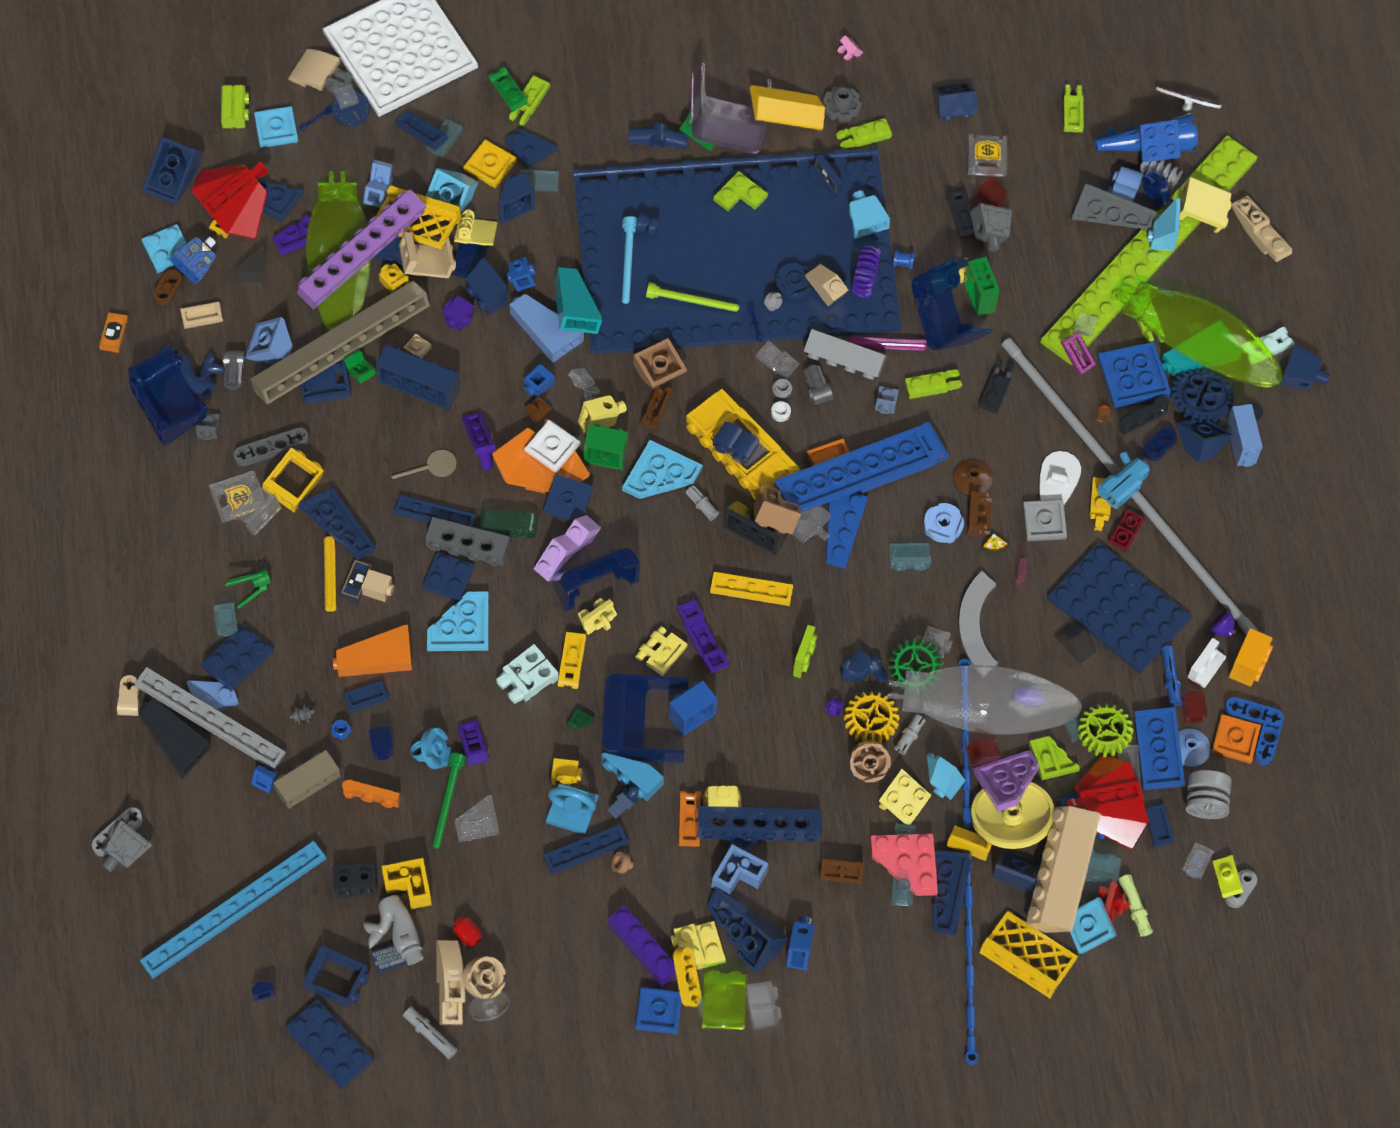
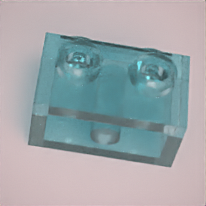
M1092 850L1085 880L1108 885L1111 882H1117L1121 858H1117L1113 854H1097Z

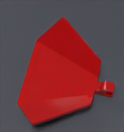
M259 162L251 170L245 164L200 171L192 192L226 234L257 239L268 193L257 180L258 177H262L269 172L263 163Z
M1102 755L1074 787L1079 798L1067 800L1064 806L1100 813L1097 833L1131 850L1149 821L1143 803V794L1131 763Z

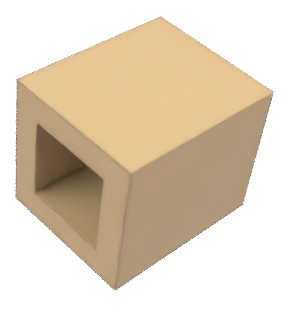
M369 569L362 584L363 595L386 602L387 597L391 596L394 590L392 577Z

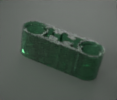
M482 510L480 513L479 529L514 538L532 539L537 535L538 516L533 513Z

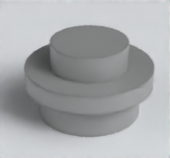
M770 292L767 295L764 304L768 310L774 311L781 306L782 299L780 293Z
M779 379L773 384L772 390L777 397L786 398L792 392V385L786 379Z

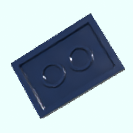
M243 625L201 663V667L228 690L233 691L273 654L274 649Z

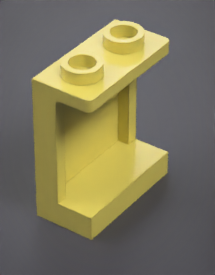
M1190 177L1181 188L1180 220H1183L1186 216L1192 217L1214 226L1213 232L1218 233L1228 223L1227 213L1232 205L1230 201L1231 193Z

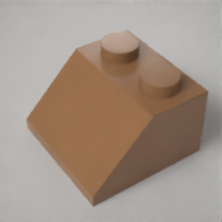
M669 338L634 354L633 365L642 380L651 388L687 372L685 365Z

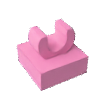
M846 35L840 40L843 45L837 51L842 54L847 50V54L843 57L847 61L853 55L859 57L863 53L858 45Z

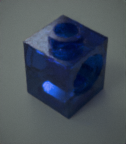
M389 726L369 729L373 759L382 761L394 756Z

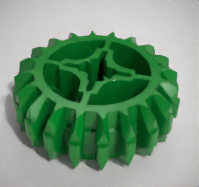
M912 638V644L906 639L904 640L906 647L899 643L897 646L901 651L899 652L895 649L892 651L897 657L889 658L890 661L895 662V665H889V669L895 668L896 672H892L890 675L891 677L895 675L899 677L894 681L896 684L900 681L903 682L900 688L904 689L906 685H909L908 692H912L913 686H915L917 693L920 692V686L923 687L924 691H927V683L934 687L935 683L932 679L940 680L936 672L943 673V670L938 669V666L944 665V662H937V658H941L942 654L935 655L934 652L938 650V647H934L931 650L932 642L929 641L925 646L924 638L920 639L919 644H917L916 638ZM918 648L927 652L932 661L922 660ZM912 649L911 660L900 663L903 654L907 650ZM914 659H916L918 663L926 664L919 667V671H916L915 667L906 666L910 665L911 663H914ZM932 667L929 677L924 681H920L922 669ZM901 669L910 670L914 681L907 679L901 672Z

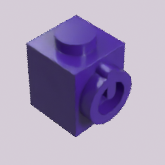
M457 296L454 300L450 299L446 303L441 314L444 315L445 323L450 328H456L461 331L464 326L467 327L471 323L474 316V305Z

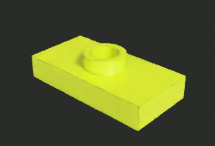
M1233 855L1213 861L1223 898L1243 893Z

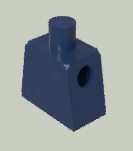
M1294 345L1281 385L1312 390L1315 381L1327 384L1330 373L1319 370L1323 361L1320 357Z

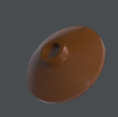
M970 459L961 462L956 467L953 480L960 492L970 496L971 490L986 493L992 485L993 474L989 466L984 462ZM971 473H976L977 476L973 477Z

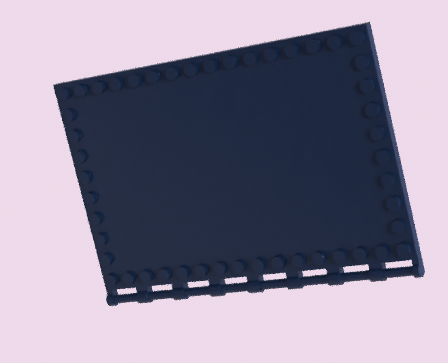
M873 146L871 149H833L830 152L816 153L804 151L789 155L770 156L769 154H762L757 157L732 159L731 157H720L719 160H682V162L664 164L651 162L644 163V165L622 167L609 165L605 166V168L581 170L573 168L583 279L602 316L598 334L589 333L591 355L643 351L669 338L674 348L806 339L809 338L811 329L830 336L901 331L888 229L855 239L849 215V203L854 201L853 194L857 191H863L865 197L876 196L885 210L877 146ZM819 155H823L825 159H834V162L829 164L843 181L842 192L836 195L815 168V164H808V161L815 160ZM872 156V160L846 162V158ZM796 162V165L770 166L771 163ZM758 164V168L732 169V166ZM720 167V171L694 172V169ZM682 170L681 174L656 175V172ZM738 171L768 193L766 200L756 210L740 199L727 211L714 201V196ZM644 173V176L618 178V174ZM606 175V179L580 181V177ZM640 213H645L649 217H659V225L655 236L649 235L645 231L642 233L635 231L633 234L630 301L628 304H624L622 302L626 232L622 227L623 218L632 216L638 219ZM864 245H872L881 250L878 271L872 295L869 298L858 297L852 293L856 267L861 248ZM793 262L805 265L810 270L821 264L837 274L848 288V291L830 306L826 305L814 287L809 295L797 300L788 299L781 295L782 304L774 311L768 310L764 304L770 292L780 293L775 284L779 269L785 264ZM649 282L655 283L657 286H660V289L739 305V310L734 312L660 296L658 298L654 297V299L646 298Z

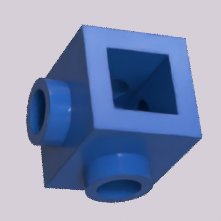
M526 257L508 263L509 271H507V276L510 283L513 282L517 292L536 286L534 275L536 274L533 263L529 264Z

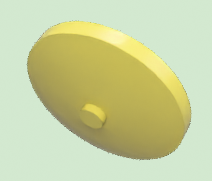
M1030 782L1017 806L998 812L984 789L976 795L972 804V823L977 833L987 842L1002 848L1018 849L1034 845L1045 838L1053 824V801L1043 788Z

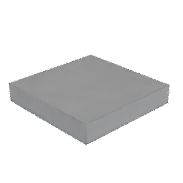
M1063 499L1023 502L1027 541L1067 538Z

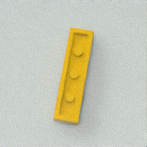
M714 572L710 593L790 606L793 585Z

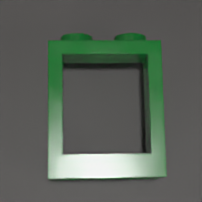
M987 257L969 261L964 286L975 314L978 317L993 313L996 309L1000 289Z

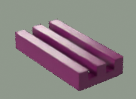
M1078 331L1073 332L1065 340L1060 341L1078 375H1082L1096 365ZM1073 339H1075L1076 342L1078 343V345H1079V347H1080L1082 353L1084 354V356H1085V358H1086V360H1087V362H1088V365H1087L1086 362L1084 361V359H1083V357H1082V354H1081L1080 350H1078V348H1077L1075 342L1073 341Z

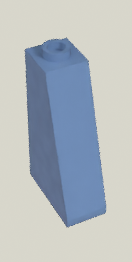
M524 294L512 300L510 314L552 362H555L584 342V332L560 330L558 314L528 295Z

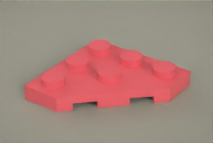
M933 834L871 836L872 859L883 865L899 882H903L916 896L937 895Z

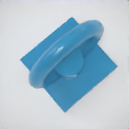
M559 783L558 787L552 788L548 793L552 805L546 823L586 835L593 812L596 809L598 795Z

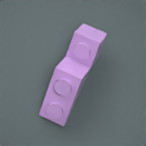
M587 515L576 518L566 534L552 539L534 567V570L547 581H551L561 567L577 551L592 543L601 527Z

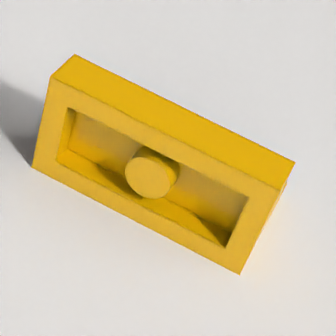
M954 826L947 846L986 861L992 844L984 840L979 834Z

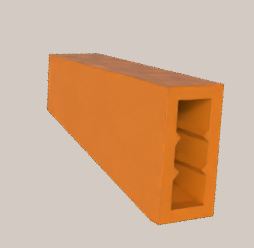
M403 625L336 650L337 658H333L334 670H338L339 677L412 670L408 625Z

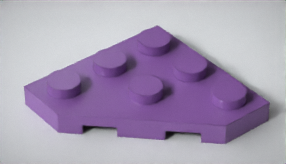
M1031 750L973 769L975 777L999 812L1018 805L1039 769V764Z

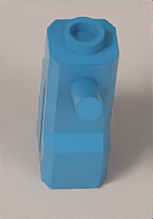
M1127 452L1120 454L1124 464L1122 471L1118 475L1107 477L1099 484L1097 489L1098 494L1105 501L1112 497L1107 503L1116 510L1140 490L1142 481L1148 476L1150 471L1149 465L1144 460L1136 458L1131 462Z

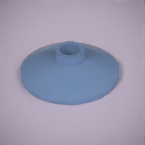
M1188 728L1178 731L1183 766L1197 767L1206 762L1211 752L1208 738L1196 729ZM1188 743H1193L1195 747H1189Z

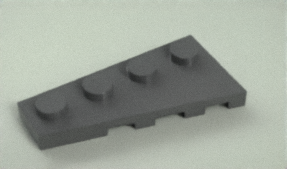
M1086 183L1072 219L1151 230L1157 211Z

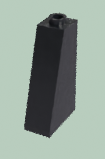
M154 698L150 702L144 703L139 713L142 722L178 775L183 779L210 750L209 742Z

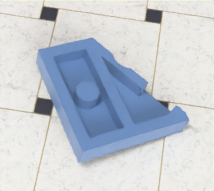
M186 681L190 694L218 711L239 704L234 690H228L219 682Z

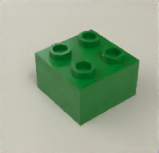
M589 424L584 443V463L623 470L628 451V432L620 428L610 429L600 424Z

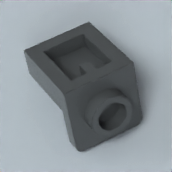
M336 68L331 78L327 77L325 80L326 89L333 94L346 92L353 81V75Z
M199 413V421L196 426L197 438L204 440L217 439L220 421L219 414Z

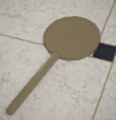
M437 450L428 457L426 466L392 475L391 478L396 479L426 469L434 476L446 477L454 472L457 465L456 458L447 450Z

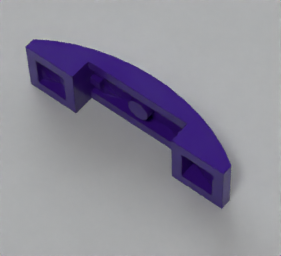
M694 599L678 606L677 610L683 625L709 672L714 673L730 666L724 652L718 647L696 600Z

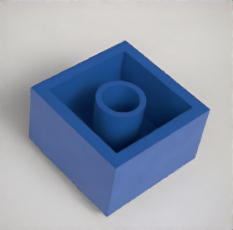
M704 681L698 684L694 683L682 695L677 694L674 696L669 705V719L682 736H685L715 716L717 712V698Z

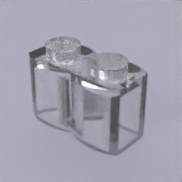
M771 981L747 984L745 990L752 1029L778 1026V1019H782L780 1006L776 1007L775 999H778L776 986L773 987Z

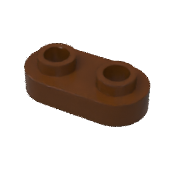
M168 270L163 274L153 291L156 304L166 306L173 301L183 283L182 275L179 271Z

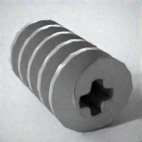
M1165 160L1141 162L1140 172H1147V177L1153 176V181L1159 180V185H1165L1167 190L1175 186L1183 172L1181 171L1177 174L1178 167L1176 166L1171 170V163L1169 162L1165 166Z

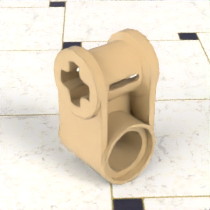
M126 675L120 681L117 715L139 716L140 689L135 686L137 678L132 675Z

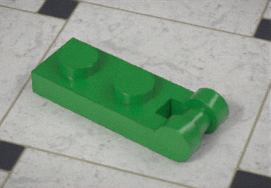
M504 66L499 68L498 72L487 75L511 112L528 103L526 97Z

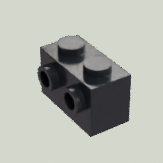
M374 862L332 867L335 897L348 899L353 895L367 897L377 893Z

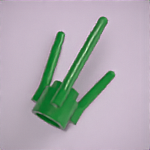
M265 569L230 579L229 582L225 583V586H230L251 580L254 588L259 587L258 590L236 606L237 609H240L261 592L268 590L266 585L271 584V581Z

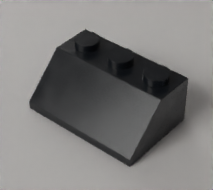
M735 501L725 510L724 528L777 555L787 539L788 533L783 534L775 528L763 527L757 524L754 519V509L747 503Z

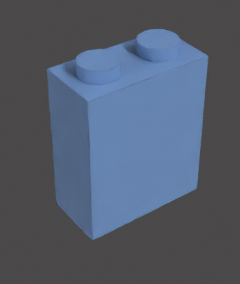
M1252 404L1234 406L1226 425L1228 431L1233 434L1230 441L1236 465L1249 467L1256 464L1262 449V442Z

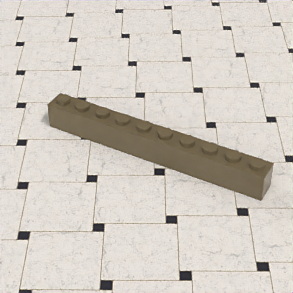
M414 281L408 283L251 378L255 393L268 405L429 307L426 292Z

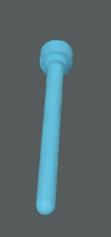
M632 216L624 217L622 227L626 232L622 302L624 304H628L630 301L633 234L636 231L638 220Z

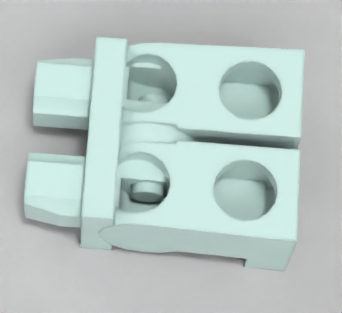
M533 644L509 663V665L503 667V673L496 679V682L502 690L510 684L514 687L507 694L509 699L516 704L523 699L527 702L531 699L530 697L539 693L550 683L554 684L557 682L559 676L556 669L536 645Z

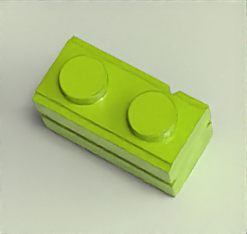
M222 86L221 122L223 128H244L245 121H249V109H246V104H249L250 100L249 93L245 91V86Z

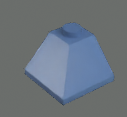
M282 317L256 324L245 358L274 365L290 355L292 343Z

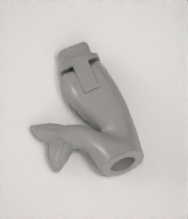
M396 895L383 899L378 905L380 912L379 924L363 923L364 929L370 934L368 939L369 947L372 948L380 941L382 936L391 927L393 921V944L398 953L401 954L402 959H406L408 965L421 961L423 956L421 954L422 948L419 937L405 905Z

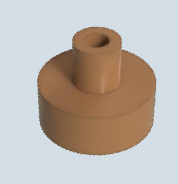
M617 852L612 859L611 867L614 872L624 874L628 869L631 870L633 868V862L630 861L629 854Z

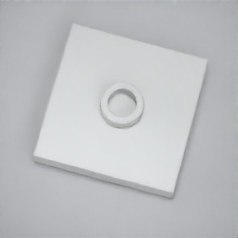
M548 420L524 450L557 473L578 448L580 441Z

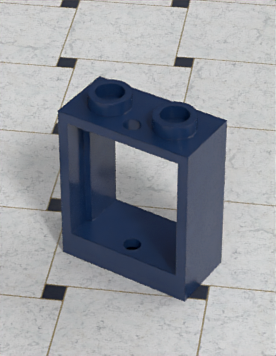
M321 946L302 983L305 990L350 1009L352 1003H357L360 996L358 991L362 985H366L370 974H368L367 965ZM328 960L359 973L347 998L316 985Z

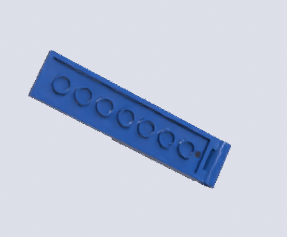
M926 422L918 427L774 481V486L777 490L781 491L783 500L800 505L802 513L854 492L861 491V493L935 466L936 463L946 460L949 457V453L932 424Z

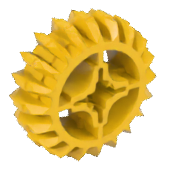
M870 691L869 696L863 692L861 693V698L856 695L854 701H849V707L845 709L844 721L847 722L845 727L850 729V735L856 734V741L862 738V741L876 740L881 744L882 738L888 741L889 735L893 736L895 734L894 729L898 728L897 721H899V715H896L898 708H893L894 702H888V696L881 698L880 692L877 693V696H874L873 692ZM871 706L869 709H863V707ZM878 708L885 712L887 718L878 711ZM874 712V718L873 720H871V723L869 724L870 717ZM856 718L864 723L865 729L858 724ZM876 727L881 728V729H879V730H874V731H872L873 728H876Z

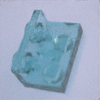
M929 543L889 544L890 569L898 571L916 569L921 571L930 568Z

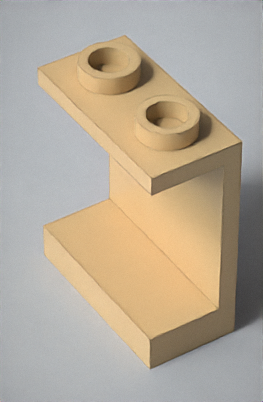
M404 232L399 243L404 274L449 278L451 272L456 267V261L452 255L453 246L450 245L449 237L443 248L438 249L428 245L414 244L412 233Z

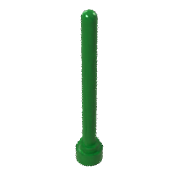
M451 753L448 762L451 770L432 846L435 849L441 846L458 772L465 764L466 757L462 754Z

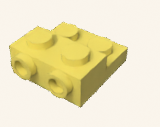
M714 921L697 926L691 924L674 929V934L671 936L673 947L691 948L697 970L725 963L726 959Z

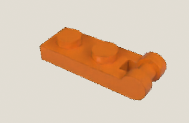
M345 780L342 784L343 794L346 798L350 799L356 796L368 803L373 801L381 803L382 806L387 808L399 807L401 801L400 793L352 780Z
M680 791L679 846L700 847V838H696L695 814L697 807L701 806V791H695V793ZM686 801H694V805H688Z

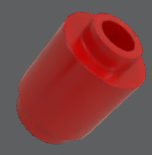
M461 917L453 924L455 926L453 932L466 946L469 945L473 948L484 938L481 934L482 931L469 917L465 919Z

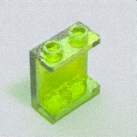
M716 970L704 973L702 1028H745L747 974H742L738 971L724 974Z

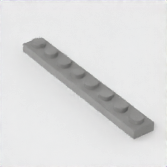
M147 667L135 682L137 688L273 771L285 756L286 752Z

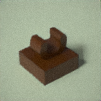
M540 396L524 408L525 412L537 424L552 413V408Z

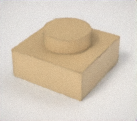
M417 334L404 346L406 353L416 354L421 359L431 349V344Z

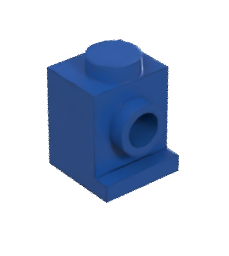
M541 364L524 378V390L530 396H541L546 390L555 385L554 375Z

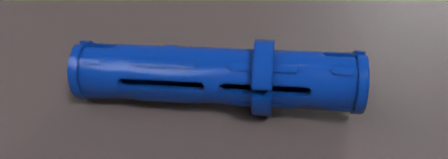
M1164 646L1161 648L1166 677L1165 689L1168 690L1169 705L1179 706L1182 704L1180 694L1181 682L1178 680L1174 647Z

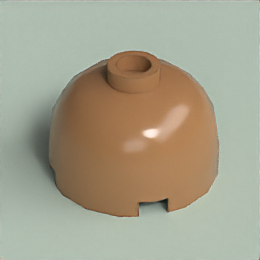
M864 740L852 749L849 756V765L855 777L868 783L882 779L888 769H890L891 760L887 749L882 744L873 740Z

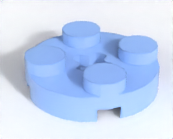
M941 503L938 506L931 507L926 512L924 518L925 534L933 540L942 543H952L961 535L964 527V518H962L957 507L948 503ZM943 519H946L949 525L943 527L939 521L942 522Z

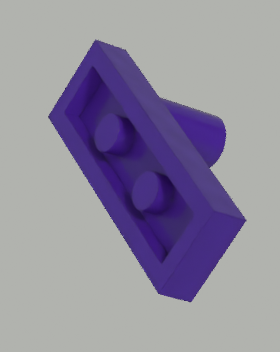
M481 412L463 416L464 428L476 456L479 455L482 470L492 469L493 463L490 452L495 451V446Z

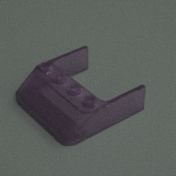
M701 62L692 73L691 132L693 137L698 141L752 154L759 153L764 147L770 122L755 120L752 107L708 97L705 94V63ZM767 78L760 87L771 88V79Z

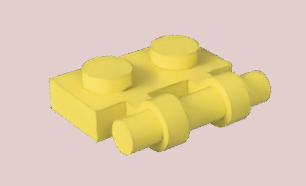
M662 626L657 631L652 632L651 638L646 644L641 645L639 652L635 656L639 661H642L645 656L649 657L646 665L661 676L668 671L687 648V643L672 632L665 638L663 635L666 633V629ZM656 643L661 644L656 651L652 649Z

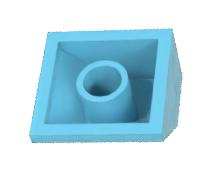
M437 168L426 197L459 206L462 214L471 201L478 182L462 173Z
M1176 198L1154 222L1152 230H1148L1147 241L1151 242L1150 249L1174 251L1179 234L1180 198Z

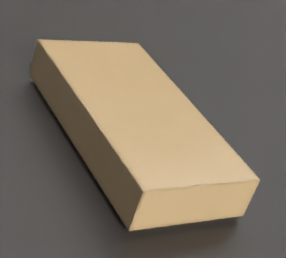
M219 302L181 309L184 329L223 322Z

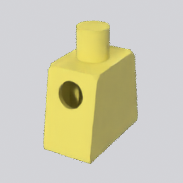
M610 395L586 401L583 403L578 422L585 435H587L589 424H600L605 428H609L616 424L619 414L626 412V405L623 401L615 403Z
M737 786L707 787L702 796V806L742 807L741 794Z

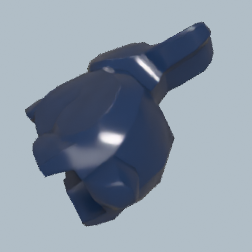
M859 648L858 652L851 658L846 659L840 669L842 681L859 682L869 674H873L879 682H886L889 679L886 673L882 671L880 657L876 655L871 658L862 648Z

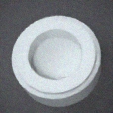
M778 401L772 405L771 416L774 420L784 422L789 419L791 408L788 403Z

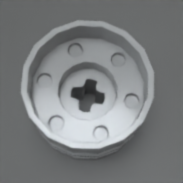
M1201 770L1189 774L1187 787L1189 794L1186 799L1187 813L1204 819H1219L1228 816L1230 809V799L1228 796L1231 793L1232 785L1230 776L1210 770Z

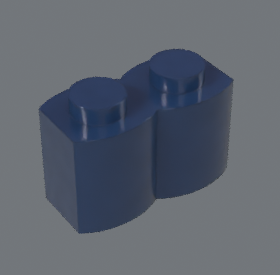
M725 421L713 439V446L719 453L731 455L735 462L747 464L759 447L760 440L751 433L743 431L738 426Z

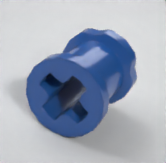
M896 250L893 267L903 266L909 267L912 270L915 253H901L899 250Z

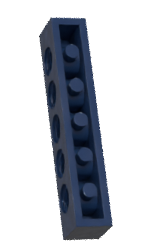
M698 806L695 814L696 838L705 840L713 838L733 840L735 838L745 841L755 839L768 842L784 840L786 842L805 841L813 843L819 841L822 834L821 809Z

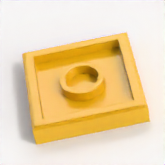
M485 139L464 165L463 169L496 188L515 164L517 157Z

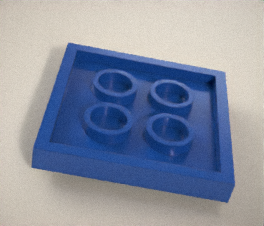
M1154 342L1098 354L1097 358L1114 408L1155 400L1162 396L1169 397L1171 395Z

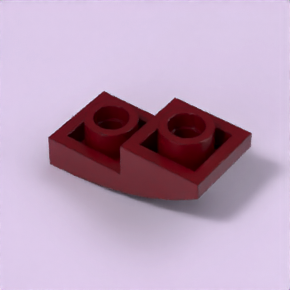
M1127 509L1109 543L1127 552L1145 518Z

